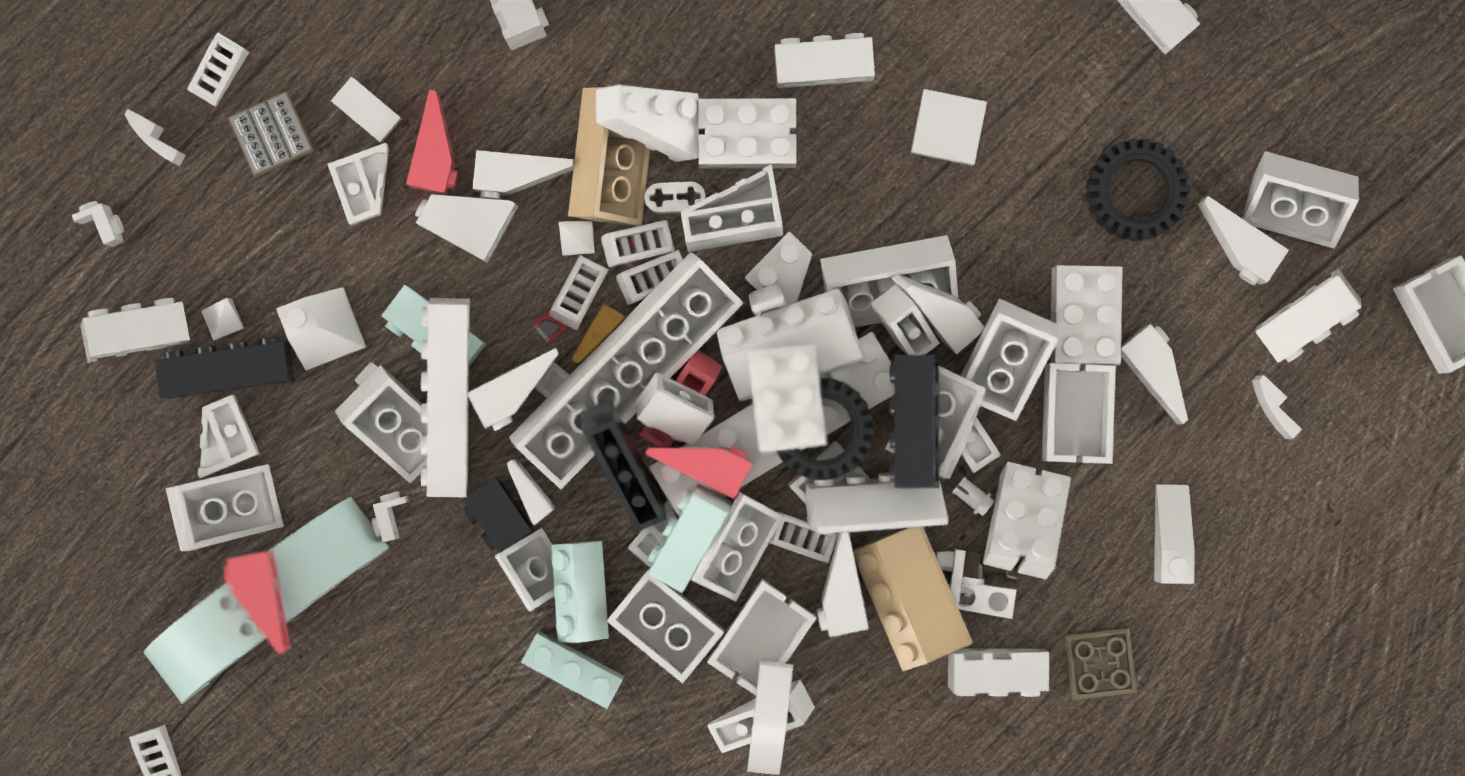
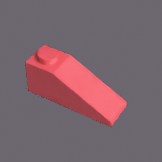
M429 89L406 184L411 188L448 196L450 189L455 190L459 171L455 170L456 164L440 95L436 91Z
M697 350L689 358L675 381L705 396L715 382L723 365ZM645 426L640 433V436L659 448H670L675 441L669 434L657 428Z
M731 446L729 451L723 448H648L646 455L735 499L752 465L751 462L747 461L749 454L734 446Z
M274 550L227 559L228 566L224 567L226 584L232 586L233 594L277 653L290 650L291 646Z

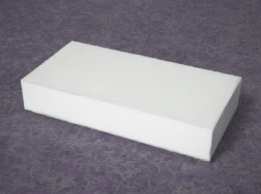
M352 76L331 100V102L380 143L388 137L402 120L400 116Z

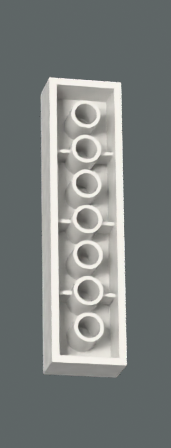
M690 252L510 435V440L526 458L556 486L562 489L595 455L583 434L581 411L611 399L625 425L637 413L636 400L656 372L671 378L735 313L743 302L700 258Z
M873 332L858 340L863 361L818 376V378L836 379L848 384L854 390L856 389L864 401L867 402L869 409L895 394V383L890 382L889 376L891 362ZM821 398L826 436L851 421V418L841 404L834 400ZM753 404L702 434L694 446L687 443L681 447L723 448L729 451L731 446H734L748 453L747 461L751 462L752 465L741 487L783 462L776 451L759 452ZM801 447V448H798V449H799L800 451H802V450L805 449L806 447ZM660 461L649 466L678 516L683 511L678 506L686 491L688 490L693 493L698 483L723 497L727 496Z

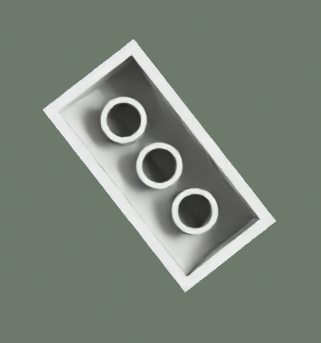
M947 235L820 259L825 293L837 288L840 289L850 307L855 327L882 323L870 303L896 284L892 279L896 274L958 298L955 258Z
M839 288L720 328L716 331L723 361L740 402L752 398L747 352L814 344L818 376L863 361L850 307Z
M889 472L880 473L878 478L866 479L865 475L846 476V481H834V479L814 480V483H805L807 522L818 534L948 524L941 484L940 489L894 488V482L890 481Z

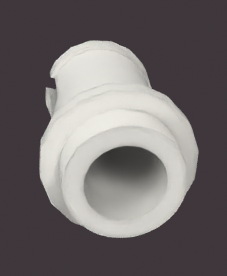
M966 477L961 480L952 492L975 509L974 514L979 513L982 516L995 502L990 498L992 494L988 493L986 495L967 480Z

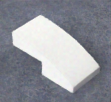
M127 109L124 115L138 136L159 155L180 166L186 155L158 140L164 128Z
M1264 375L1256 376L1252 383L1264 413L1285 439H1293L1302 429L1279 408L1287 397Z

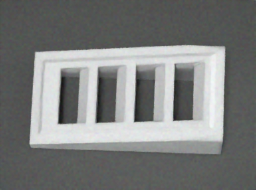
M217 32L187 90L216 107L249 52ZM222 48L233 53L231 59L220 53ZM216 59L228 65L225 71L213 64ZM211 70L222 78L217 82L206 74ZM202 81L216 88L213 94L200 87Z
M667 220L606 233L601 237L609 268L675 251ZM654 230L658 232L661 248H656L652 233ZM642 233L645 235L648 251L643 249L640 237ZM630 236L635 250L634 254H631L627 237ZM615 240H618V241H619V245H620V249H621V253H622V256H621V257H619V253H618V249H617V245H616V241H615Z
M679 250L621 272L616 276L627 305L645 299L660 284L654 267L658 266L663 279L667 277L669 270L666 262L670 261L674 269L683 260ZM646 271L652 285L651 289L648 290L641 272ZM632 276L634 277L635 282H636V284H637V286H638V289H639V291H640L639 294H637V292H636V290H635V288H634V285H633V283H632V280H631V278H630V277H632Z
M580 255L555 300L549 316L578 330L608 269ZM580 269L597 277L595 282L578 274ZM576 281L579 284L591 289L590 292L588 293L572 285L573 282ZM570 293L584 300L583 305L566 297L567 294ZM564 305V306H566V307H568V308H570V309H572V310L578 312V314L576 315L575 313H573V312H571V311H569V310H567V309H565V308H563V307H561V306Z
M777 284L749 294V300L755 316L786 306L780 286Z
M512 459L507 463L508 470L530 521L533 525H536L554 511L556 506L518 459Z
M777 512L783 518L769 542L770 544L829 563L838 533L822 534L825 537L820 552L816 553L814 551L820 534L808 522ZM785 521L787 522V525L783 533L782 539L779 540V536ZM797 525L800 528L793 545L790 544V540ZM811 530L812 534L807 549H804L802 547L807 532Z
M166 725L129 737L144 776H167L170 774L171 776H182ZM157 739L159 745L146 748L145 742ZM158 751L162 752L163 757L150 761L149 754ZM163 763L167 764V769L154 773L152 767Z

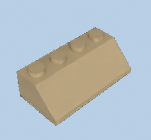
M607 87L583 88L568 216L597 222L642 226L650 149L633 138L628 139L596 123V90Z
M923 526L901 529L874 539L852 551L902 671L928 664L973 643Z

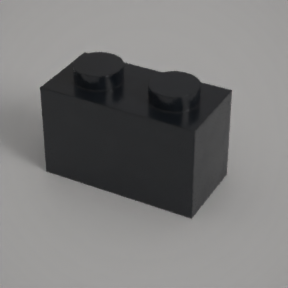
M499 477L493 478L463 499L467 505L463 508L465 514L473 524L478 521L485 531L481 536L491 551L496 548L501 553L534 531V528Z

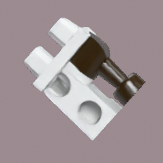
M954 548V552H936L935 556L941 570L951 571L948 586L958 609L1009 619L1013 618L1016 589L987 585L984 582L985 575H1003L1004 582L1016 584L1020 558L1014 568L1009 571L983 564L984 557L975 551Z

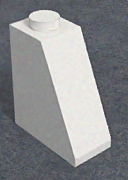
M431 194L429 200H422L415 216L419 217L416 221L419 226L488 263L518 206L510 200Z

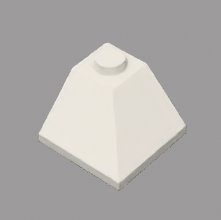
M343 287L311 295L276 308L286 336L305 370L315 368L366 348Z

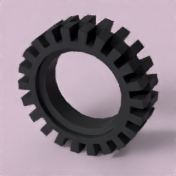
M1135 138L1129 139L1126 142L1122 141L1105 151L1090 169V176L1086 181L1085 187L1088 188V193L1085 195L1086 202L1089 201L1090 203L1089 211L1091 215L1094 214L1097 218L1096 223L1099 226L1103 225L1107 233L1111 235L1116 234L1118 238L1123 240H1147L1173 227L1175 222L1184 214L1182 211L1188 205L1189 199H1187V194L1190 192V185H1187L1186 181L1189 178L1188 172L1183 171L1181 166L1184 163L1182 160H1177L1173 156L1175 152L1172 149L1166 150L1163 148L1164 144L1158 141L1152 143L1150 142L1151 139L1145 138L1142 140ZM1137 160L1154 166L1161 173L1166 184V198L1161 209L1152 217L1138 220L1122 215L1113 206L1108 192L1109 181L1115 169L1123 163Z
M818 378L821 398L836 401L849 413L852 420L853 433L848 447L837 457L828 460L809 458L798 448L776 450L783 463L795 473L814 480H831L845 476L863 462L872 445V437L874 435L873 417L867 402L864 401L856 389L854 390L848 384L836 379Z

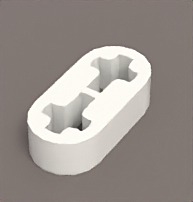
M670 182L651 185L646 190L644 199L646 206L654 213H681V211L691 205H688L687 200H677V195H686L688 189L693 188L695 194L701 195L700 199L695 200V204L706 199V195L702 186L696 182ZM656 190H662L665 196L673 195V200H665L662 203V207H657L654 201H650V197L655 196Z

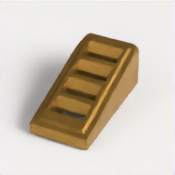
M605 304L604 306L602 305L573 355L572 361L580 365L624 321L626 316Z

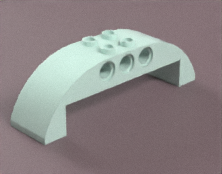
M352 497L330 508L269 550H274L286 623L355 571L366 567L390 548L386 542H382L381 536L376 537L372 523ZM225 583L166 629L143 653L179 701L184 704L208 686L209 681L263 642L266 637L233 594L232 586H228Z

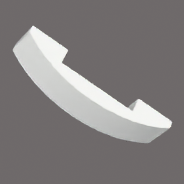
M760 661L747 772L780 774L793 664Z

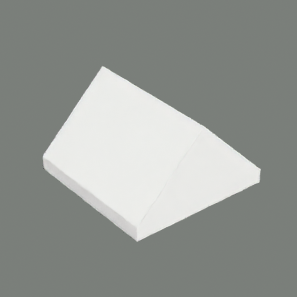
M542 528L495 556L529 612L554 597V577L551 561L552 543Z

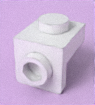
M93 201L80 206V212L72 215L73 221L79 224H85L94 220L103 244L113 247L124 242L121 233L124 232V227L118 215H113L110 206Z
M399 491L380 496L381 503L373 505L376 518H372V525L376 537L381 536L382 542L400 538L392 507L408 503L410 500L409 496L400 497Z

